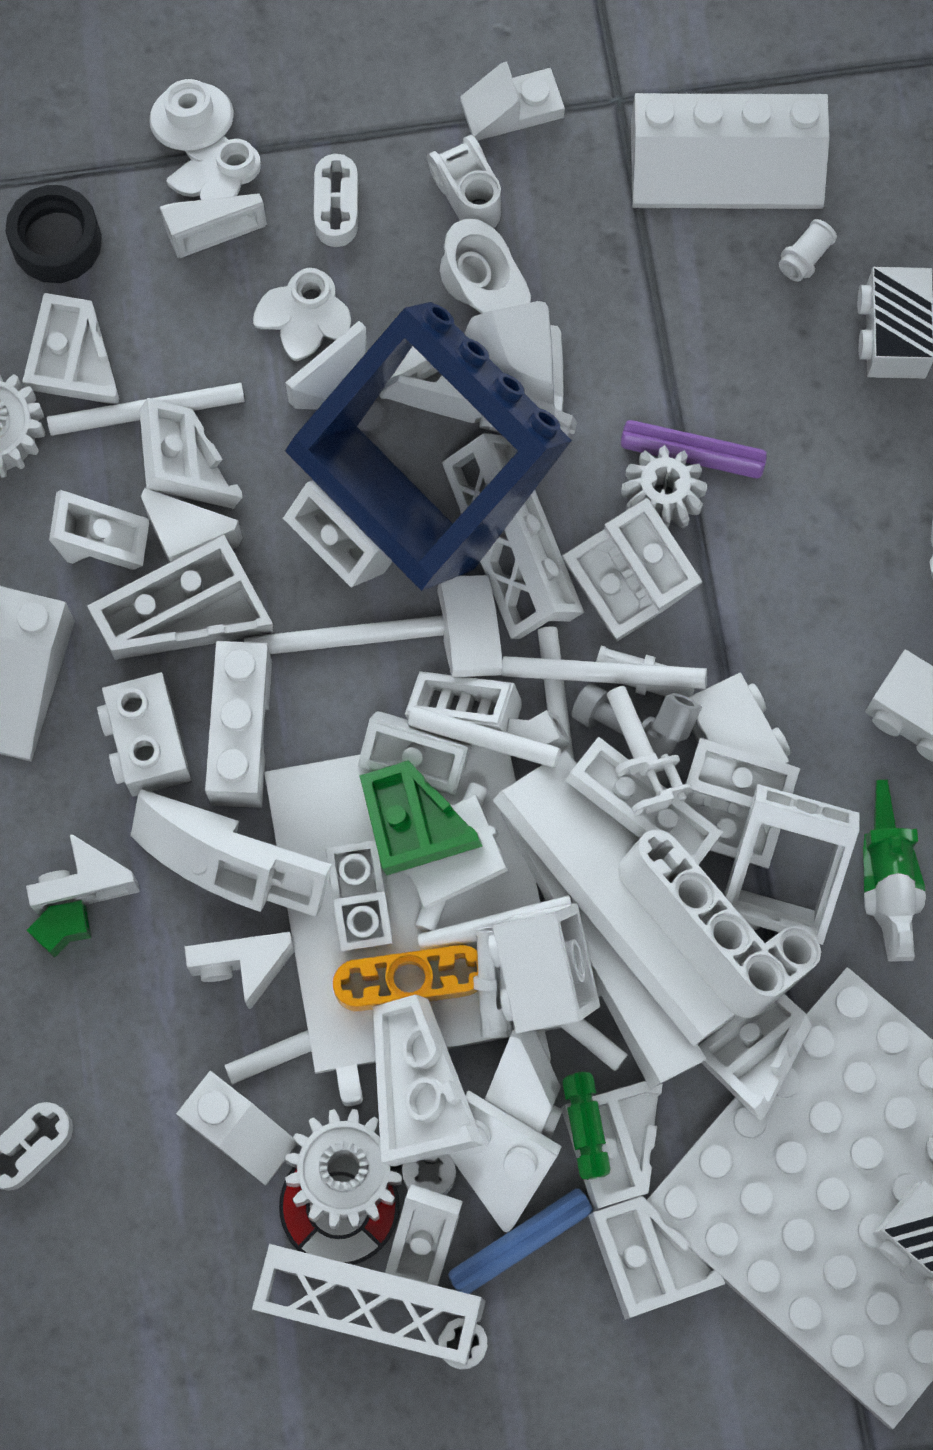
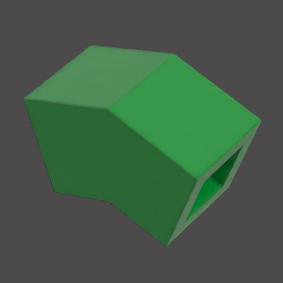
M82 900L49 906L26 931L55 958L69 942L91 938L87 907Z

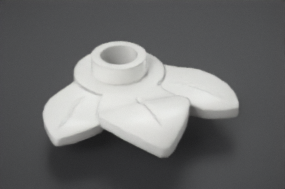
M223 136L219 141L206 148L185 151L191 160L170 175L166 181L168 186L175 192L190 197L200 195L201 200L237 196L241 185L249 183L259 174L261 169L260 156L257 150L247 141L242 139L228 140Z
M306 268L297 272L289 281L288 286L271 289L261 298L254 312L253 324L254 327L259 329L280 330V337L285 352L292 360L299 361L314 354L320 347L324 336L331 340H337L350 329L351 316L348 307L335 297V286L332 279L323 271L315 268ZM312 289L320 293L319 297L315 299H305L303 297L306 291Z

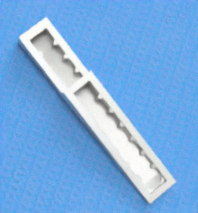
M502 812L501 815L545 900L548 901L570 895ZM578 906L598 997H603L649 1088L652 1089L707 1060L698 1044L693 1047Z

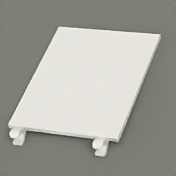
M472 744L456 795L437 790L451 806L463 801L469 783L479 784L489 790L482 808L489 825L494 826L498 831V836L495 839L509 871L448 899L436 930L540 903L536 880L501 815L502 811L493 801L502 790L516 782L511 755ZM360 755L264 772L277 847L327 863L326 847L375 840L359 776L372 772V770L358 767ZM382 866L381 871L393 940L392 944L341 952L330 877L328 878L322 906L316 917L287 907L315 1074L336 1070L340 1097L343 1105L347 1107L359 1105L363 1102L357 1066L376 1063L373 1010L351 1011L344 1008L335 997L333 990L334 974L343 963L350 960L420 951L418 934L426 933V931L415 927L423 904L413 879L409 878L404 871L387 876L382 870ZM477 941L463 944L477 950ZM462 958L455 960L454 969L440 972L438 960L429 962L433 971L432 989L443 988L440 983L441 976L454 975L458 979V984L468 983L469 974L477 972L476 967H468L465 959ZM412 964L400 967L394 976L395 985L404 992L417 991L425 981L424 972L418 966ZM386 968L376 969L379 980L363 981L361 973L351 974V982L342 985V990H351L353 998L359 999L364 997V988L380 985V996L390 995L385 979ZM479 990L466 997L430 1002L447 1049L510 1038V1036L504 1038H484L480 1036ZM559 1025L535 1030L549 1062L551 1057L545 1031L561 1028Z

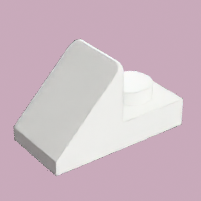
M506 61L499 64L460 96V102L471 135L477 141L564 118L565 107L551 68L512 78Z
M60 490L56 492L49 541L69 563L73 564L90 556L135 570L143 566L150 519Z
M70 835L78 874L70 875V872L67 870L53 871L41 875L38 878L39 883L26 886L30 907L38 916L49 906L80 900L85 905L140 892L138 881L132 871L74 835Z
M290 932L184 946L189 972L192 976L201 975V981L203 982L227 980L233 977L232 971L241 970L244 1000L248 1009L254 1006L295 952Z
M411 1184L405 1198L385 1273L438 1286L460 1217L459 1213L463 1201Z

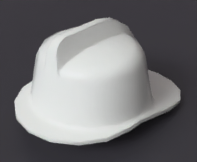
M463 219L454 223L446 234L445 254L441 259L440 265L441 280L447 292L456 300L470 305L481 314L530 303L531 294L527 283L515 264L502 236L491 225L478 219Z

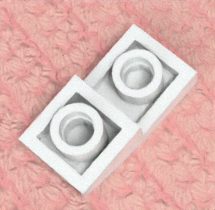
M489 575L458 576L438 584L437 592L445 622L443 642L451 677L502 675L500 635Z
M375 840L326 847L327 863L332 864L329 877L341 952L392 944L393 940L380 858Z

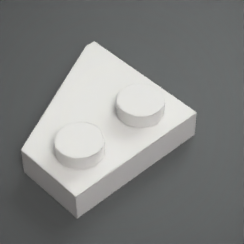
M643 1081L592 1096L593 1101H598L606 1142L602 1146V1151L608 1152L611 1168L610 1174L603 1178L584 1180L593 1211L649 1193L652 1170L649 1163L651 1150L655 1147L657 1126L654 1125L658 1096L662 1093L663 1084L650 1089L647 1082ZM568 1103L561 1107V1109H563L562 1114L576 1154V1158H580V1150L577 1151L574 1147L570 1120L567 1107H570L571 1103Z

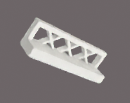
M483 433L441 462L461 513L467 509L516 454L517 450L502 435ZM476 458L480 468L476 488L468 486L461 469L462 466ZM534 490L480 561L485 574L489 575L493 595L511 639H521L548 621L570 622L584 613L545 513ZM503 545L511 547L515 556L511 576L503 574L499 565ZM521 590L529 592L536 609L534 614L523 621L516 608Z
M269 1244L252 1310L467 1365L476 1324L481 1322L486 1301L479 1296ZM276 1271L298 1276L308 1294L288 1307L268 1302ZM308 1279L325 1284L314 1290ZM336 1286L350 1289L361 1307L342 1320L330 1318L318 1298ZM361 1292L378 1296V1298L367 1304ZM389 1299L404 1303L414 1320L413 1323L395 1334L382 1331L371 1312ZM312 1302L319 1315L299 1309ZM414 1306L432 1311L420 1318ZM442 1313L465 1318L458 1349L455 1350L436 1345L424 1324ZM365 1315L372 1328L353 1324L352 1322ZM418 1328L426 1342L405 1336Z

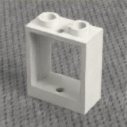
M757 784L724 896L753 930L763 927L781 932L790 926H800L809 930L816 937L819 944L823 945L860 830L859 813ZM761 823L836 844L815 911L741 890Z

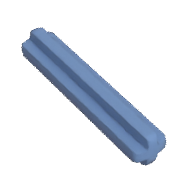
M579 1188L572 1190L450 1270L448 1273L450 1282L456 1291L467 1294L472 1293L586 1218L593 1211L590 1201Z

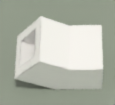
M545 710L529 721L509 718L506 733L561 749L571 744L559 717L548 710Z

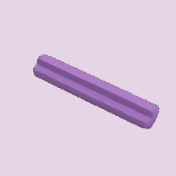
M628 420L625 423L621 437V446L624 449L641 453L646 450L651 455L658 456L659 449L665 445L669 451L670 458L675 459L677 454L685 450L688 455L686 463L700 464L703 467L756 479L762 476L767 459L766 452L762 449L634 420Z

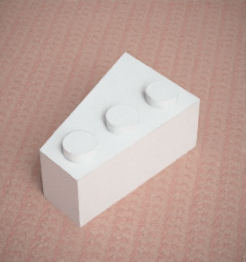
M225 535L87 605L97 628L115 660L214 644L216 641H232L249 636L273 634V623Z

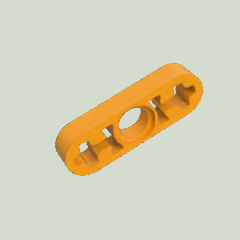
M456 945L350 960L343 963L334 974L333 990L335 997L348 1010L366 1011L373 1010V1006L412 995L427 998L429 1002L470 996L478 991L474 989L473 977L478 975L477 950L466 945ZM459 958L465 959L468 967H476L477 972L469 974L468 983L458 984V979L454 975L441 976L440 983L443 988L432 989L433 971L429 963L430 961H439V972L454 969L455 960ZM407 964L418 966L425 975L422 987L414 992H404L394 983L396 971ZM386 968L385 979L390 995L380 996V985L364 988V997L359 999L353 998L351 990H342V985L351 982V974L361 973L363 981L379 980L376 969Z

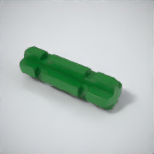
M590 1072L572 1073L567 1075L562 1083L565 1099L571 1100V1105L567 1107L574 1147L575 1150H580L581 1154L580 1158H577L579 1174L584 1180L603 1178L610 1174L611 1168L608 1152L602 1151V1146L606 1142L598 1101H593L592 1098L593 1094L596 1093L594 1078Z

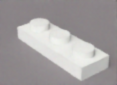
M598 737L571 770L565 781L639 838L645 832L652 829L670 833L699 865L723 831L684 801H679L678 798L674 799L667 809L649 814L646 813V810H643L642 814L635 816L632 811V807L635 804L656 796L648 775L641 776L639 773L630 775L629 770L626 771L625 775L617 776L615 768L629 759Z

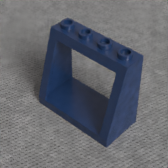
M433 302L405 307L298 431L285 449V452L392 562L423 591L468 573L477 567L572 440L560 429V423L554 415L544 409H540L524 393L523 385L516 378L502 372L489 359V353L483 345L468 338L454 324L453 316L445 308ZM412 346L517 450L516 454L454 523L357 427Z

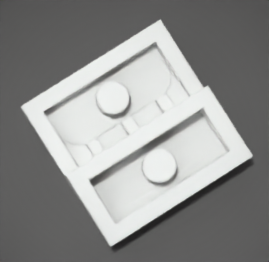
M648 498L604 524L605 529L562 555L565 564L616 642L665 611L702 584L699 575Z
M700 738L685 783L691 784L693 789L686 795L687 798L683 801L723 831L709 851L735 859L757 784L793 794L800 768ZM761 823L750 864L769 869L780 828Z

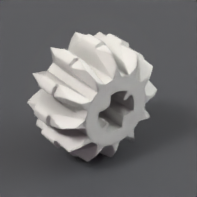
M665 445L659 449L657 459L644 450L639 457L640 465L630 464L626 469L625 476L629 481L623 483L621 488V495L630 499L627 503L626 511L648 498L668 530L670 520L683 529L688 525V514H700L703 503L699 498L705 496L707 491L706 482L697 480L702 472L700 464L685 466L688 456L685 450L677 454L675 459L669 457V451ZM663 485L661 493L655 490L656 486ZM667 486L672 488V494H665Z

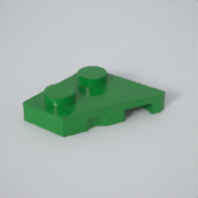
M409 760L359 775L382 870L387 876L483 847L478 833L456 813L450 803L426 781L425 777Z

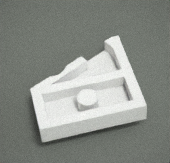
M44 293L22 381L24 387L30 386L36 392L114 405L118 404L119 395L92 301Z
M147 398L140 408L146 489L234 509L242 499V491L237 484L228 486L217 466L223 459L214 444L206 438L204 427L193 409Z
M783 994L760 1014L752 1018H743L736 1015L702 1042L699 1047L707 1059L702 1064L753 1115L761 1120L767 1115L812 1025L807 1014Z
M468 1090L465 1096L484 1145L449 1153V1156L500 1228L508 1233L526 1208L557 1158L562 1146Z
M643 1196L592 1212L588 1215L625 1320L725 1284L723 1277L716 1269L711 1270L689 1249L691 1244L676 1229L668 1227L663 1222L661 1214Z

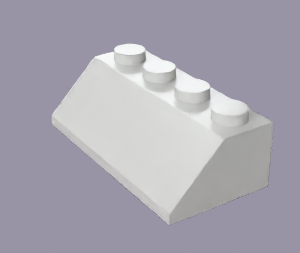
M635 93L631 118L632 208L823 209L829 149L828 94Z

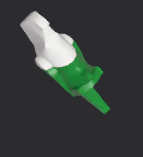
M888 779L876 780L874 830L864 834V908L866 914L873 916L882 928L888 961H913L915 953L912 918L914 914L921 913L926 900L924 880L913 849L918 842L917 829L896 828Z

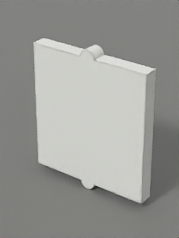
M476 794L452 805V808L478 833L483 847L404 870V873L413 879L425 909L440 904L509 871L495 839L498 836V831L494 826L489 825Z

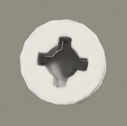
M444 1154L403 1164L402 1174L404 1184L408 1190L412 1184L447 1195L454 1185L456 1169L455 1163L449 1154Z

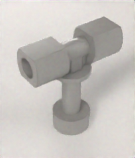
M594 683L588 684L580 692L573 705L572 718L589 728H594L600 722L623 735L608 700V691ZM679 693L666 695L657 717L650 716L643 723L641 722L653 752L656 753L658 759L664 754L671 756L677 742L688 739L702 709L700 704ZM665 770L656 772L660 784L666 788L669 780Z

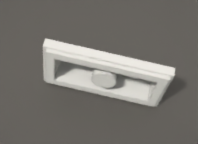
M377 711L369 719L358 767L375 771L409 760L435 790L456 795L472 744L408 726L407 719Z

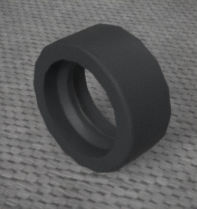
M44 185L31 189L15 201L7 215L5 233L16 263L28 276L41 282L64 283L77 279L92 268L100 254L102 234L93 206L80 192L67 186ZM52 213H66L80 221L82 236L79 242L65 253L55 256L39 255L33 252L27 245L26 233L31 224L42 216Z

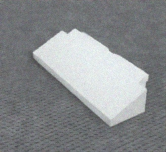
M565 750L560 753V758L555 768L541 765L502 790L493 801L694 1047L736 1015L724 1005L624 886L619 876V864L640 838L565 781L577 764Z

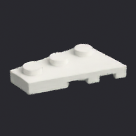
M412 995L373 1006L381 1163L399 1166L484 1145L429 1000L419 995Z

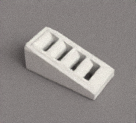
M260 194L178 202L160 206L163 223L177 258L188 256L267 225L264 204Z
M419 671L405 715L409 719L410 712L415 706L507 732L509 718L518 719L522 701L514 683L470 677H451V675ZM434 690L441 692L436 708L429 707ZM454 695L459 696L456 710H450ZM474 701L480 702L477 713H471Z

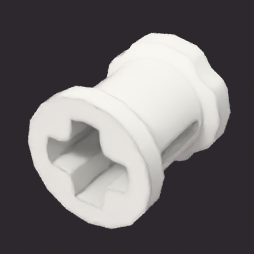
M457 1318L447 1323L439 1336V1346L447 1347L448 1342L455 1340L454 1330L463 1328L465 1318ZM476 1324L474 1336H477L479 1345L471 1348L472 1358L468 1359L467 1365L446 1359L443 1360L451 1367L457 1369H470L478 1365L484 1358L488 1347L484 1329Z

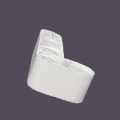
M654 829L645 832L620 861L618 870L624 886L724 1005L735 1015L743 1018H752L760 1014L797 984L820 961L821 948L818 940L809 930L800 926L787 927L764 943L684 847L670 833Z

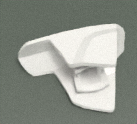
M536 301L492 310L472 317L464 334L483 345L489 353V359L502 372L516 378L523 385L524 393L540 409H544L554 415L560 423V429L567 436L569 433L574 434L577 421L573 415L563 412L562 333L558 326L550 325L549 308L546 303ZM399 374L388 380L384 386L382 394L384 398L473 424L480 422V428L498 432L442 375L437 382H430Z

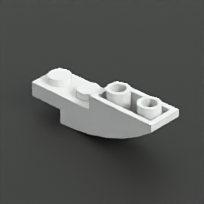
M141 789L137 798L131 837L163 865L207 891L261 912L266 901L315 917L317 916L323 903L332 864L238 834V820Z

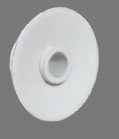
M184 79L172 84L156 100L150 112L149 123L153 135L165 146L182 151L199 150L216 143L228 132L233 122L234 110L228 96L217 87L194 79Z

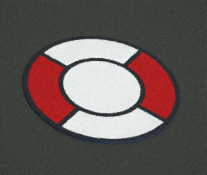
M341 1157L331 1164L329 1174L335 1181L340 1183L349 1182L355 1178L360 1168L354 1159ZM293 1167L288 1175L297 1172V1168ZM286 1180L284 1181L279 1201L280 1219L288 1239L300 1252L355 1265L379 1252L393 1234L399 1215V1194L396 1185H389L387 1189L395 1198L393 1205L380 1202L376 1206L380 1219L374 1221L367 1214L359 1217V1229L355 1230L351 1227L349 1219H341L337 1229L332 1230L329 1226V1216L323 1214L315 1222L309 1219L308 1216L312 1207L310 1203L299 1207L295 1205L293 1198L302 1190L301 1186L289 1187L286 1184Z

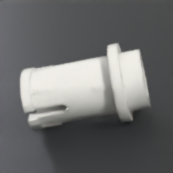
M814 219L792 247H785L781 252L779 268L783 274L797 282L803 278H810L815 272V263L837 239L834 229L828 223Z

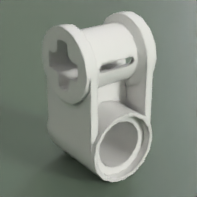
M469 135L463 138V144L441 154H438L436 151L427 154V162L433 179L440 191L447 197L459 220L478 219L495 228L501 217V187L488 165L483 150L473 135ZM477 199L488 201L482 205L471 203Z

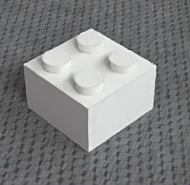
M577 902L515 915L492 925L494 935L489 936L490 955L494 966L502 968L506 986L505 989L501 990L502 1010L506 1020L514 1022L516 1034L578 1022L600 1007Z

